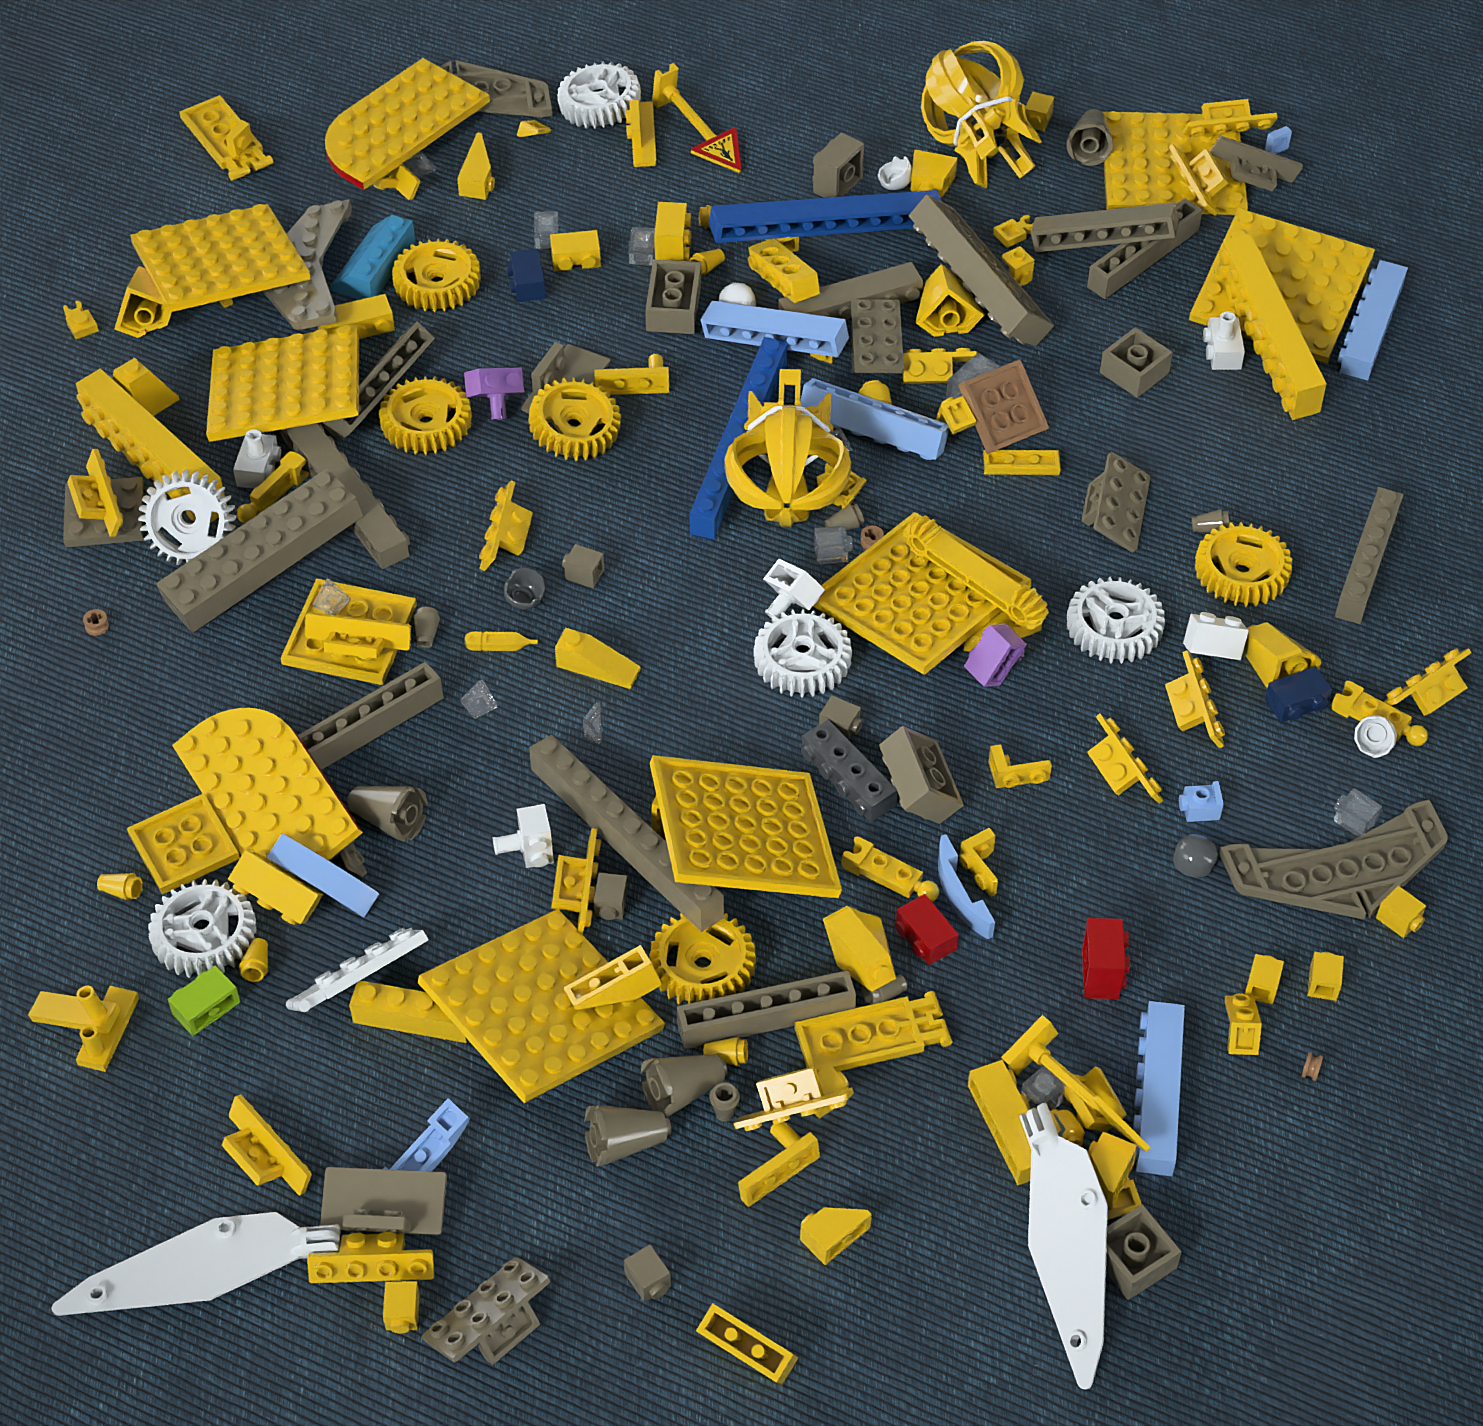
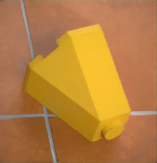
M941 264L925 282L916 324L934 337L944 336V333L952 332L962 334L968 333L984 316V313L971 293L963 287L962 280Z
M138 266L129 282L114 330L137 338L146 335L147 332L156 328L160 329L167 326L172 312L167 310L146 268Z
M135 357L114 370L112 379L152 416L180 400L177 394Z
M1268 622L1252 625L1247 628L1249 631L1243 652L1266 688H1268L1270 682L1315 666L1318 670L1320 669L1321 659Z
M845 906L823 918L837 967L843 971L848 970L852 978L871 992L896 979L881 918L872 914H866L849 906Z

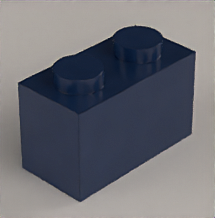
M538 248L510 252V262H506L508 277H513L509 279L511 293H516L517 302L546 299L545 282Z
M1315 666L1270 682L1265 701L1282 723L1288 720H1296L1302 715L1313 711L1323 710L1328 706L1332 688Z

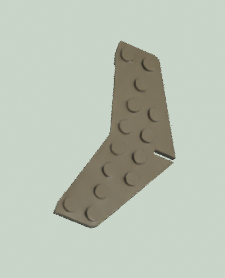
M456 60L457 74L453 75L490 95V102L476 112L534 116L538 118L552 116L549 89L545 82ZM451 61L439 66L453 74Z
M349 199L344 201L337 200L319 206H310L287 232V236L310 271V280L262 291L294 329L301 330L337 322L338 313L322 270L323 257L342 222L348 221L351 215L352 205Z
M1425 800L1405 808L1404 813L1345 844L1323 849L1250 848L1249 844H1232L1221 847L1219 854L1236 891L1242 895L1364 920L1366 912L1369 918H1371L1379 910L1381 902L1397 886L1403 888L1445 848L1448 836L1430 800Z

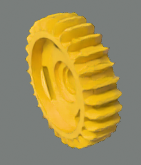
M439 238L436 242H431L430 239H428V243L419 241L418 246L411 244L410 250L404 249L403 254L398 255V259L394 261V267L392 268L393 285L401 301H406L408 306L414 305L416 310L423 307L425 312L428 309H433L434 312H436V309H443L445 312L447 307H451L454 310L456 304L463 306V300L470 301V296H475L481 282L480 264L477 261L476 255L472 253L471 249H466L465 244L459 246L457 241L450 243L449 239H446L445 242H440ZM412 272L416 277L417 284H413L408 279ZM435 277L443 278V280L439 282L432 281V279Z
M426 376L424 380H418L415 377L413 382H409L406 379L403 386L398 383L396 386L397 390L390 389L389 395H384V401L381 402L379 410L380 425L385 438L389 439L390 444H396L397 449L404 447L406 453L414 450L415 455L419 451H423L425 455L427 451H434L436 454L437 449L446 451L447 445L454 447L455 441L461 442L462 436L467 435V429L470 428L472 420L470 402L466 398V392H462L460 386L455 387L452 381L447 384L445 378L437 381L436 376L432 380H428ZM453 408L456 414L447 422L448 412ZM423 417L432 418V420L429 422L420 421V419Z
M574 377L571 382H567L563 378L560 384L554 380L552 386L546 384L544 390L539 389L537 395L532 400L528 418L530 432L533 433L534 440H539V447L546 445L547 453L553 450L555 451V457L563 454L565 460H567L568 456H573L575 461L580 456L585 461L588 455L596 458L598 452L604 454L606 448L611 449L612 443L616 441L620 431L621 414L619 413V406L616 405V399L610 398L609 391L603 393L602 386L595 388L594 381L589 385L585 383L584 378L581 382H576ZM571 419L578 420L581 423V425L574 427L569 425L568 421ZM548 422H551L558 432L551 428ZM597 424H606L600 432L591 436Z
M1242 522L1236 527L1233 523H1230L1228 528L1221 525L1219 531L1212 529L1211 533L1206 534L1199 544L1195 557L1197 578L1201 579V586H1207V593L1214 591L1215 599L1221 596L1224 598V603L1231 600L1234 601L1236 606L1238 602H1242L1245 607H1247L1248 602H1252L1254 606H1257L1259 601L1267 604L1269 598L1275 600L1277 594H1282L1291 576L1292 558L1290 557V550L1286 549V543H1279L1280 536L1272 537L1271 530L1264 532L1262 531V526L1259 529L1253 528L1252 523L1249 527L1243 526ZM1213 562L1219 563L1222 573L1218 571ZM1244 565L1249 568V571L1241 572L1236 569V566ZM1265 575L1270 576V577H1268V578L1265 579V580L1258 581L1259 579H1261V578H1262L1263 576H1265Z
M680 913L679 921L671 917L670 926L662 924V932H656L655 941L651 943L649 960L662 983L659 987L660 991H667L668 999L677 996L678 1005L684 1000L691 1004L736 994V991L743 993L744 985H750L751 976H754L755 945L752 943L751 934H746L745 926L741 925L738 927L736 918L729 922L728 914L725 913L722 920L701 932ZM712 935H715V936H718V937H721V938L725 939L726 941H728V942L730 943V946L727 945V944H725L724 942L720 941L719 939L715 938V937L712 936ZM674 945L678 946L676 967L668 966L666 963L667 954ZM705 957L711 963L707 967H698L695 961L698 958ZM721 976H727L719 981L704 984Z

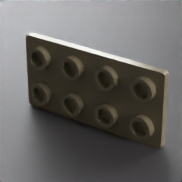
M852 299L850 335L852 372L903 373L900 301Z
M555 342L531 374L533 392L522 405V411L529 414L532 400L537 395L539 389L544 390L546 384L552 386L554 380L560 384L563 378L567 382H571L573 377L576 382H581L584 378L586 384L590 385L594 381L595 386L594 370L607 369L610 365V359L570 344L564 348V345Z
M1110 452L1107 455L1104 472L1088 485L1081 522L1088 526L1094 523L1093 528L1130 552H1135L1138 547L1150 476L1114 452Z
M327 1167L325 1171L320 1226L338 1224L342 1231L441 1235L447 1174L444 1172Z
M515 1257L506 1262L491 1278L482 1282L466 1299L457 1303L454 1309L442 1319L433 1323L430 1329L422 1335L424 1342L452 1362H457L477 1345L485 1360L493 1365L540 1325L528 1301L550 1283V1279L546 1274L522 1259Z

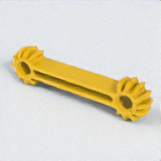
M925 515L912 520L906 527V531L903 533L906 538L905 543L909 545L910 551H913L917 558L921 557L924 561H932L1009 615V620L1015 622L1016 627L1021 626L1025 631L1028 629L1033 630L1046 619L1049 613L1046 608L1047 602L1043 601L1042 595H1039L1035 588L1031 589L1027 584L1021 586L944 533L941 530V526H938L934 519L930 520Z

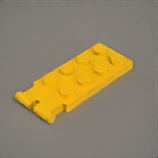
M220 95L180 111L182 121L221 169L227 168L229 170L228 175L231 181L250 174V168L257 171L274 163L270 155L265 156L263 154L262 145L252 133L253 141L237 157L229 154L225 137L230 132L228 119L231 116L237 119L240 118Z
M934 991L925 993L922 999L909 1001L907 996L795 1022V1031L807 1068L815 1066L817 1072L829 1064L838 1072L924 1052L925 1046L941 1043L943 1047L952 1044L945 1019H938L943 1013Z

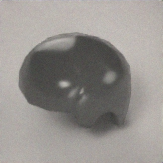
M527 567L513 570L504 585L506 601L513 607L521 610L536 607L545 591L543 577L536 570Z
M1199 834L1184 836L1176 845L1173 854V863L1176 869L1184 875L1194 878L1209 875L1218 855L1215 843Z

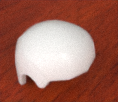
M904 156V160L894 157L891 162L886 163L879 169L878 179L884 188L900 190L910 183L912 166L906 156Z
M732 283L726 286L720 293L719 302L756 307L755 295L752 289L744 283Z
M1371 715L1365 717L1355 728L1354 739L1359 750L1373 758L1388 754L1396 744V729L1391 721L1382 716Z

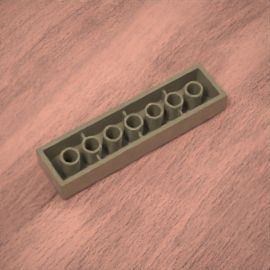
M926 194L909 214V217L914 222L913 227L927 237L925 241L929 246L938 250V257L943 262L949 263L951 266L950 271L964 281L962 285L966 290L976 295L975 301L983 308H987L989 311L987 315L994 322L1002 326L1000 330L1006 337L1010 339L1015 337L1023 345L1028 343L1036 347L1054 327V324L953 207Z
M326 468L157 582L156 585L164 602L192 633L362 518L363 515L357 498Z

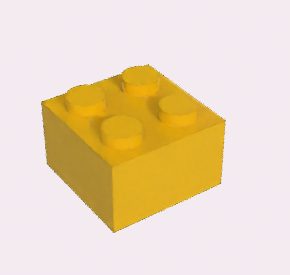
M658 202L654 233L655 260L689 262L690 247L686 246L691 245L692 232L687 229V227H691V213H687V203Z

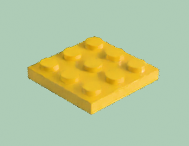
M204 793L127 828L132 842L162 895L171 891V889L174 890L180 887L181 884H187L240 859L239 852Z

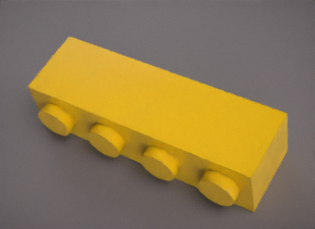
M361 980L356 983L349 1004L353 1023L467 1043L468 1039L426 992Z
M1003 1060L971 1070L969 1072L968 1087L1017 1185L1029 1182L1031 1177V1148L1019 1115L1027 1114L1029 1103L1023 1093H1019L1013 1071L1011 1069L1007 1070Z

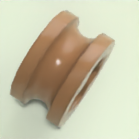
M877 526L865 527L861 531V546L867 550L884 536L883 530Z
M90 610L83 617L85 630L90 635L104 634L109 628L107 615L102 610ZM99 620L98 624H93L94 621Z
M1308 1052L1301 1077L1310 1076L1312 1081L1316 1082L1323 1056L1314 1057L1312 1052Z

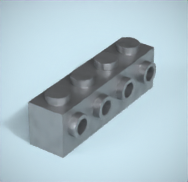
M829 720L802 735L801 752L808 762H812L819 769L824 779H829L836 786L838 793L843 798L846 797L853 804L854 809L859 815H864L871 823L896 807L897 789Z

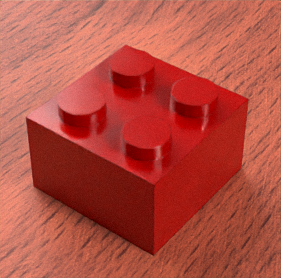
M1087 918L1082 945L1084 998L1119 1000L1121 988H1126V973H1129L1130 957L1125 955L1129 936L1128 931H1123V919Z

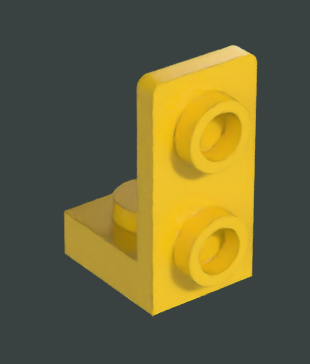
M964 396L956 399L955 397H950L944 400L935 419L946 423L952 434L976 424V419Z
M1001 744L990 746L988 763L996 788H1012L1028 783L1038 784L1050 779L1052 767L1050 760L1011 766L1008 754L1004 755Z
M987 828L961 842L959 861L965 870L969 869L973 874L978 887L981 890H985L992 897L996 895L998 880L982 859L987 858L994 851L996 835L990 828Z
M1241 993L1225 996L1224 1002L1230 1021L1228 1053L1258 1055L1262 1023L1254 997Z

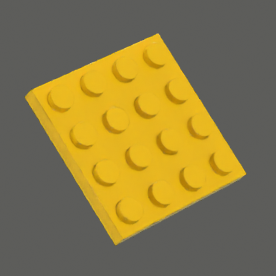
M316 578L282 653L281 663L286 666L384 685L398 649L383 648L376 659L370 660L361 659L359 656H335L333 653L324 652L325 640L306 638L305 615L307 612L409 624L417 606L416 598Z

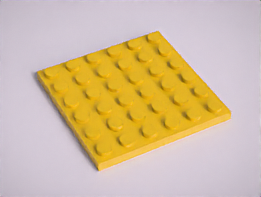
M1102 111L1113 138V149L1104 161L1106 210L1174 202L1177 204L1184 198L1199 207L1197 204L1199 198L1195 197L1189 190L1188 186L1190 183L1179 172L1181 167H1178L1170 156L1173 153L1169 146L1174 144L1191 162L1205 149L1210 152L1219 136L1241 142L1240 132L1236 130H1228L1222 134L1209 132L1197 137L1191 136V134L1184 135V128L1187 123L1204 120L1203 114ZM1214 157L1228 181L1226 186L1211 197L1213 204L1219 212L1218 214L1235 215L1238 208L1247 211L1245 182L1231 178L1229 161ZM1202 210V214H1212V213L1209 212V211H1207V212L1205 213V212Z
M257 204L252 208L235 209L230 211V213L213 214L203 219L187 220L184 223L164 225L158 229L141 230L136 234H131L132 244L169 312L310 280V271L268 204Z
M1238 208L1224 240L1251 233L1313 358L1328 363L1372 261L1375 249ZM1222 245L1189 315L1190 321L1208 326L1209 318L1220 317L1223 312H1231L1238 317L1233 299H1229L1226 285L1223 280L1219 279L1217 274V267L1220 264L1219 252L1222 250ZM1239 317L1242 337L1253 340L1251 336L1246 334L1242 317Z
M343 325L329 330L319 329L312 333H297L289 337L269 338L266 341L246 342L238 346H223L213 350L206 431L209 442L246 436L249 430L254 429L263 433L359 416V330L357 325Z
M914 512L821 586L825 590L813 607L829 617H833L834 620L925 675L1002 610L932 561H924L921 557L917 558L916 554L910 551L911 548L905 543L906 538L903 533L912 520L923 517ZM941 527V530L1015 582L1021 586L1027 584L1031 587L1030 578Z
M652 756L650 768L675 882L839 898L842 888L810 773Z
M559 909L420 974L418 984L523 1103L663 1031L665 1025L664 1021L641 997L630 1001L575 1010L564 987L608 962L581 933H577V928Z

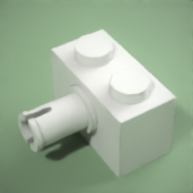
M1223 312L1220 317L1209 318L1208 328L1203 330V340L1208 343L1206 359L1211 361L1212 370L1241 369L1245 351L1239 317H1236L1231 312Z
M256 429L249 430L246 433L233 468L237 487L256 488L268 478L272 471H275L276 461L279 462L281 458V447L277 445L276 436L261 434Z
M778 559L763 578L779 594L770 607L766 609L765 613L771 618L775 616L780 619L781 613H785L791 604H797L810 610L818 602L820 595L825 589L806 571Z
M1201 612L1200 615L1191 614L1183 644L1190 653L1241 660L1249 630L1241 622V619L1233 616H1226L1225 619L1216 618L1215 615L1207 612Z
M545 804L517 809L519 826L517 834L492 837L495 855L520 850L523 852L526 868L543 867L546 864L554 863L551 830Z

